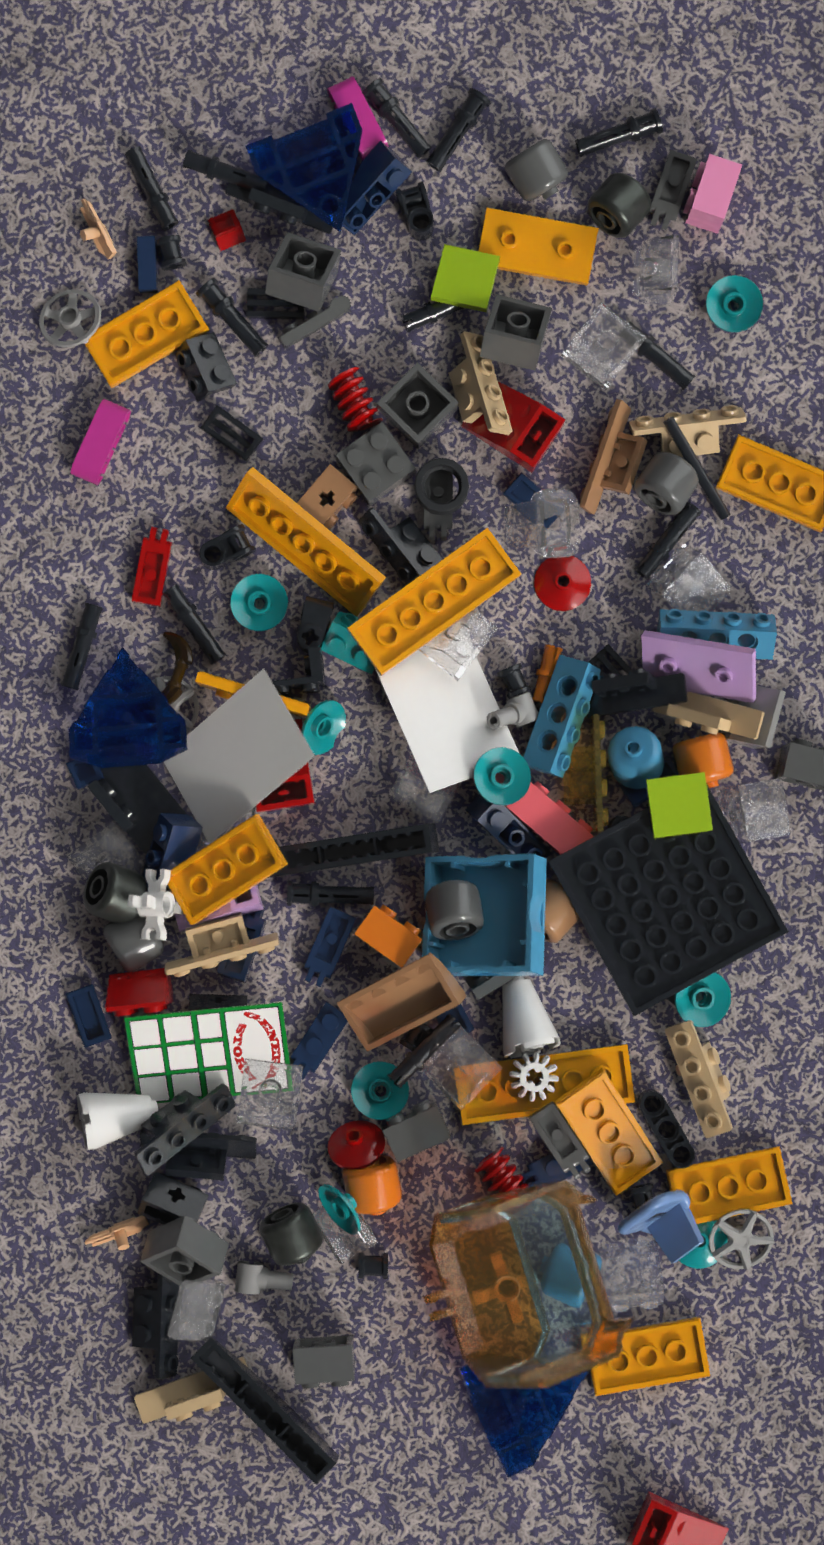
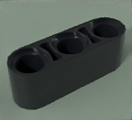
M652 1089L643 1091L637 1099L638 1108L666 1157L678 1168L689 1167L695 1160L694 1149L665 1098L659 1092ZM651 1095L656 1096L659 1100L658 1107L653 1111L646 1110L644 1107L645 1099ZM664 1121H670L673 1124V1131L668 1136H662L658 1131L660 1124ZM680 1146L686 1147L688 1150L686 1159L683 1161L674 1160V1150Z

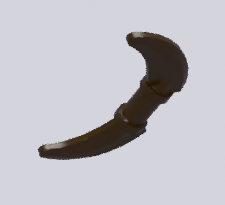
M163 633V636L171 643L176 658L171 679L157 696L139 702V706L144 709H163L175 702L183 692L181 690V683L185 671L193 663V654L188 642L176 633Z

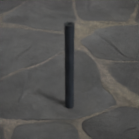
M674 417L668 418L663 422L684 459L696 470L699 477L698 482L720 520L730 516V512Z

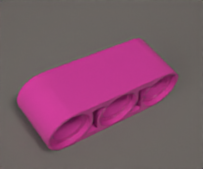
M353 76L327 88L332 103L335 102L334 107L344 127H348L346 131L357 152L361 153L359 156L362 161L380 141L388 146L385 136Z
M107 399L101 401L72 464L70 472L72 475L95 485L100 484L103 478L100 475L105 473L114 453L112 449H116L126 427L124 422H128L131 410Z

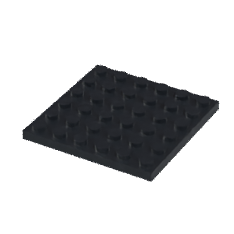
M708 785L707 792L713 831L653 838L650 809L648 807L549 861L633 1016L642 1013L789 932Z

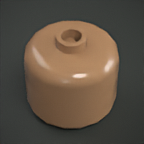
M546 879L544 940L550 943H557L580 918L562 885L552 879Z

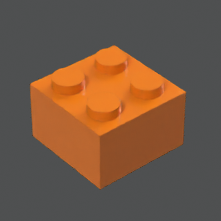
M382 904L380 908L374 905L354 934L402 968L422 941V938L418 936L421 930L408 921L404 925L394 919L397 913L386 905Z

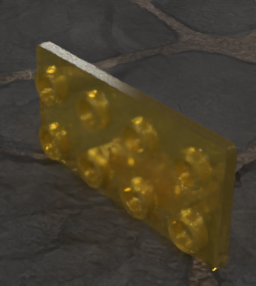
M593 714L589 718L590 746L573 748L570 766L565 771L563 777V798L565 805L592 804L593 832L600 833L603 831V826L608 825V808H603L602 798L607 796V779H602L601 769L606 767V750H600V740L605 738V722L599 721V714Z

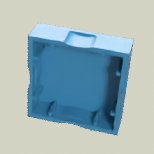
M536 854L493 855L486 858L466 856L425 857L424 900L428 890L447 880L469 881L475 884L480 892L484 924L477 934L469 938L453 941L441 940L434 937L430 932L426 912L422 939V957L431 952L453 976H543L547 859Z

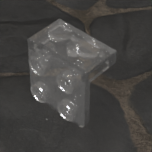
M687 544L675 550L668 562L662 568L656 570L652 578L646 583V586L654 594L665 599L673 609L687 611L706 610L712 612L731 592L730 585L704 554Z
M774 779L716 789L718 805L740 844L791 834L782 780Z
M654 1237L613 1240L600 1243L599 1252L602 1259L605 1310L623 1312L632 1307L653 1309L663 1304L664 1285L658 1245Z
M213 1278L205 1281L184 1280L179 1289L168 1330V1337L174 1340L207 1341L213 1336L226 1284Z

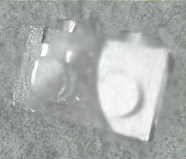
M323 1206L312 1213L325 1242L340 1264L345 1263L354 1255L378 1243L371 1227L359 1213L357 1214L361 1229L355 1235L342 1230L331 1219Z

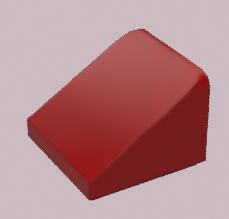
M234 209L207 219L220 251L246 241Z

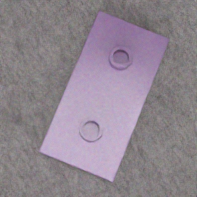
M647 630L641 635L643 669L654 677L683 673L686 678L687 692L749 703L755 701L756 649Z

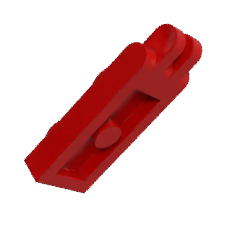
M151 527L149 538L143 537L131 601L161 607L172 542L167 541L168 529H162L161 539L159 540L156 539L158 528Z

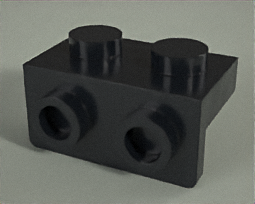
M214 332L187 339L175 351L178 365L183 369L188 380L189 390L194 394L197 402L203 401L210 394L233 388L237 384Z

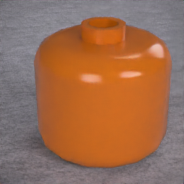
M718 732L717 735L707 734L676 743L672 748L678 774L686 775L705 772L706 783L709 788L719 786L718 780L725 779L733 774L734 766L727 739L721 732Z
M381 1155L372 1165L362 1169H343L342 1171L345 1192L355 1199L357 1203L355 1210L359 1214L381 1215L396 1206L402 1198L397 1165L389 1156Z

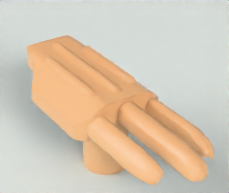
M82 199L84 207H81L80 210L89 228L80 230L81 239L83 241L93 239L99 253L106 256L107 259L114 257L117 251L105 225L99 219L90 201Z
M142 1215L136 1218L132 1217L89 1236L84 1243L85 1245L92 1243V1247L115 1240L118 1250H125L129 1248L127 1237L141 1232L149 1223L147 1218Z

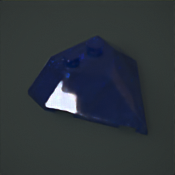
M352 103L325 113L327 119L276 140L271 135L245 146L258 176L340 233L363 133Z
M122 647L117 654L116 661L110 670L106 671L85 703L84 710L68 729L70 759L100 768L160 764L188 750L186 721L172 708L167 698L140 667L138 668L127 651Z
M484 1355L459 1367L472 1407L486 1439L507 1478L535 1465L540 1456V1451L548 1438L550 1439L572 1402L573 1395L589 1371Z

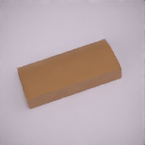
M430 952L339 1000L337 1005L368 1052L460 1005L467 995L444 964Z

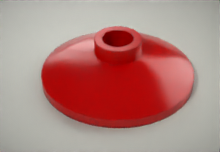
M558 554L549 557L538 567L534 578V588L540 601L547 607L557 611H569L580 606L588 597L591 589V576L581 560L571 555ZM566 577L569 581L568 585L560 586L558 578Z
M363 1120L351 1121L341 1125L332 1133L328 1141V1153L331 1160L341 1168L349 1170L362 1169L372 1165L380 1158L385 1149V1137L382 1130L372 1122Z

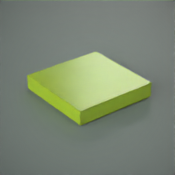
M444 244L431 294V301L487 313L500 256Z
M705 772L646 780L653 838L713 831Z

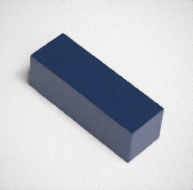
M155 236L137 237L140 293H158Z

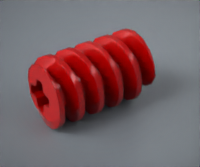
M353 367L341 372L328 384L329 390H336L332 396L334 400L340 401L337 405L338 410L345 411L342 415L343 421H351L346 426L350 432L369 429L382 421V418L373 419L372 417L378 411L377 407L368 408V405L373 401V397H363L369 390L368 387L359 388L358 386L364 380L363 376L354 377L353 375L359 370V367Z
M500 1147L482 1159L475 1172L485 1171L486 1174L481 1181L493 1182L488 1191H499L494 1200L495 1202L502 1200L506 1202L500 1209L502 1212L508 1210L516 1211L529 1203L535 1197V1194L525 1195L529 1185H519L523 1176L522 1174L512 1175L517 1167L515 1164L506 1165L510 1156L508 1154L499 1156L504 1147Z

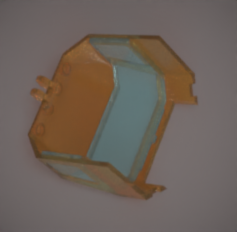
M566 1180L541 1183L483 1196L434 1214L429 1247L442 1290L434 1291L423 1296L425 1303H434L439 1299L445 1298L447 1308L432 1311L429 1314L430 1321L450 1316L462 1358L486 1388H546L620 1356L623 1348L621 1344L626 1329H630L634 1318H614L580 1207V1204L593 1203L598 1200L589 1194L585 1195L575 1189V1186Z

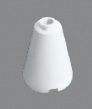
M516 976L503 985L504 1058L508 1056L510 1058L522 1057L523 1053L529 1056L533 1055L534 1051L541 1053L545 1045H548L549 1050L560 1046V1038L531 980L524 979V976Z
M87 1092L77 1095L79 1119L83 1128L82 1136L87 1151L95 1150L141 1130V1124L158 1111L157 1101L151 1100L149 1095Z

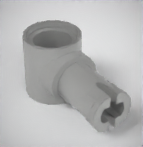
M530 692L506 701L507 704L504 708L487 715L489 727L497 729L509 724L516 725V728L523 727L527 723L535 722L539 713Z
M238 1261L234 1291L242 1294L257 1295L261 1293V1290L265 1291L266 1289L292 1290L294 1274L268 1271V1267H264V1264L260 1262L249 1264V1261Z

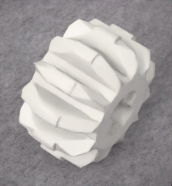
M534 1051L533 1061H530L528 1055L523 1053L524 1065L517 1060L513 1062V1065L519 1068L520 1071L509 1072L510 1077L519 1078V1080L511 1083V1087L514 1089L523 1085L518 1093V1096L521 1098L525 1096L527 1091H530V1101L533 1102L535 1100V1092H539L540 1098L544 1100L546 1099L543 1091L544 1088H547L552 1093L555 1091V1088L548 1084L549 1081H559L558 1076L549 1075V1073L557 1069V1065L552 1064L545 1067L550 1060L548 1055L544 1056L541 1062H538V1051ZM531 1069L542 1073V1077H538L540 1081L536 1084L532 1080H526V1076H530L528 1071Z

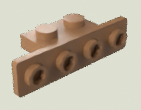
M616 399L614 407L608 413V424L605 433L599 439V450L596 459L590 465V476L587 485L580 494V507L589 514L595 515L604 489L627 495L630 494L648 442L643 437L623 433L631 408L620 399Z

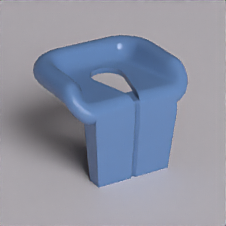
M673 1190L653 1197L624 1218L617 1228L618 1232L622 1235L639 1231L652 1234L671 1264L679 1261L704 1242L689 1208L690 1198L682 1190Z

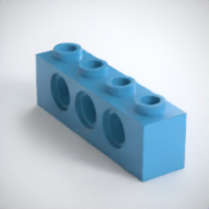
M660 609L657 632L756 649V659L773 660L777 627L775 615Z
M559 655L523 756L530 768L560 778L564 777L565 771L568 770L571 763L573 748L580 738V728L584 717L590 710V700L593 694L592 681L600 679L601 670L585 661ZM576 685L574 693L570 695L572 688ZM566 713L565 719L561 722L563 714ZM557 739L555 747L551 749L552 743Z

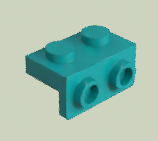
M339 612L332 621L321 650L372 675L375 667L347 631L349 626L359 620L358 617L351 613Z

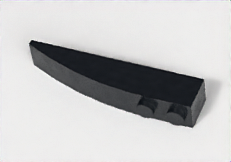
M427 823L280 846L278 848L288 865L268 878L440 852L435 823Z
M211 1336L191 1357L208 1377L315 1485L337 1464L339 1455L278 1394L215 1338Z

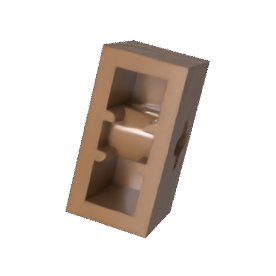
M330 464L300 498L297 504L330 530L339 519L336 516L343 507L348 509L358 496L354 494L357 491V486ZM332 495L333 505L326 504L323 507L321 497L325 496L328 498Z

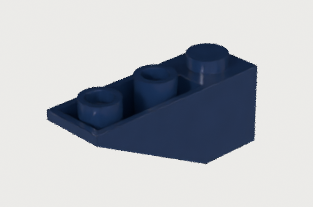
M382 141L361 162L336 218V222L354 236L412 173L400 156Z
M479 794L465 809L510 854H536L543 858H547L551 854L505 806L492 804Z
M159 814L157 824L153 829L150 849L146 853V862L142 873L147 885V892L146 869L156 870V879L158 880L160 869L171 870L195 854L203 827L191 815Z

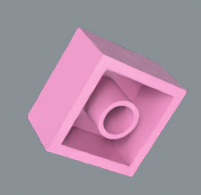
M709 154L706 163L700 162L692 187L697 188V190L691 189L683 213L688 214L686 224L718 234L725 219L742 164Z

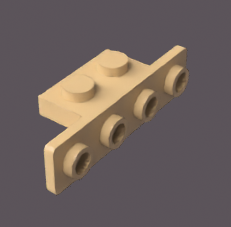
M464 331L460 334L466 359L449 373L456 400L459 402L458 407L463 422L473 423L483 414L490 432L509 435L513 430L495 374V368L490 359L480 357L484 336Z
M727 405L723 406L721 410L714 411L697 409L689 414L670 412L665 414L664 417L657 418L640 416L636 420L629 421V428L633 436L660 433L661 452H669L683 457L663 423L668 418L674 417L696 455L720 453L719 426L746 422V414L741 407Z
M687 692L688 701L685 703L653 708V711L656 713L675 717V724L691 728L692 723L701 725L700 731L717 735L718 730L755 740L758 738L764 718L763 711L692 692Z
M242 913L185 928L192 956L165 963L166 976L173 974L174 977H181L191 972L190 969L198 967L210 969L217 966L223 960L230 959L231 962L246 958L247 954L258 951L259 954L271 952L275 949V946L279 945L278 933L249 940Z
M692 1020L666 1028L665 1034L704 1136L710 1138L731 1131L733 1126L723 1103L730 1096L729 1091L731 1087L727 1076L722 1075L720 1070V1057L714 1047L712 1048L710 1041L701 1044Z
M239 1357L238 1359L247 1366L245 1358ZM200 1371L136 1394L134 1400L143 1423H148L165 1416L167 1420L176 1418L178 1422L192 1417V1412L203 1408L204 1412L218 1408L221 1406L220 1402L224 1400L226 1394L204 1371Z

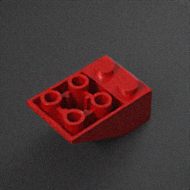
M498 381L513 432L509 435L490 432L483 414L473 423L463 422L461 427L533 473L563 428L566 419L543 404Z
M302 719L294 720L300 731H302ZM309 762L257 804L256 811L262 813L316 804Z
M165 968L109 975L106 1012L114 1011V1017L132 1015L139 1012L138 1008H143L144 1013L160 1012L167 1009V1004L174 1002L171 975L166 976Z
M648 1491L625 1545H722L729 1528Z

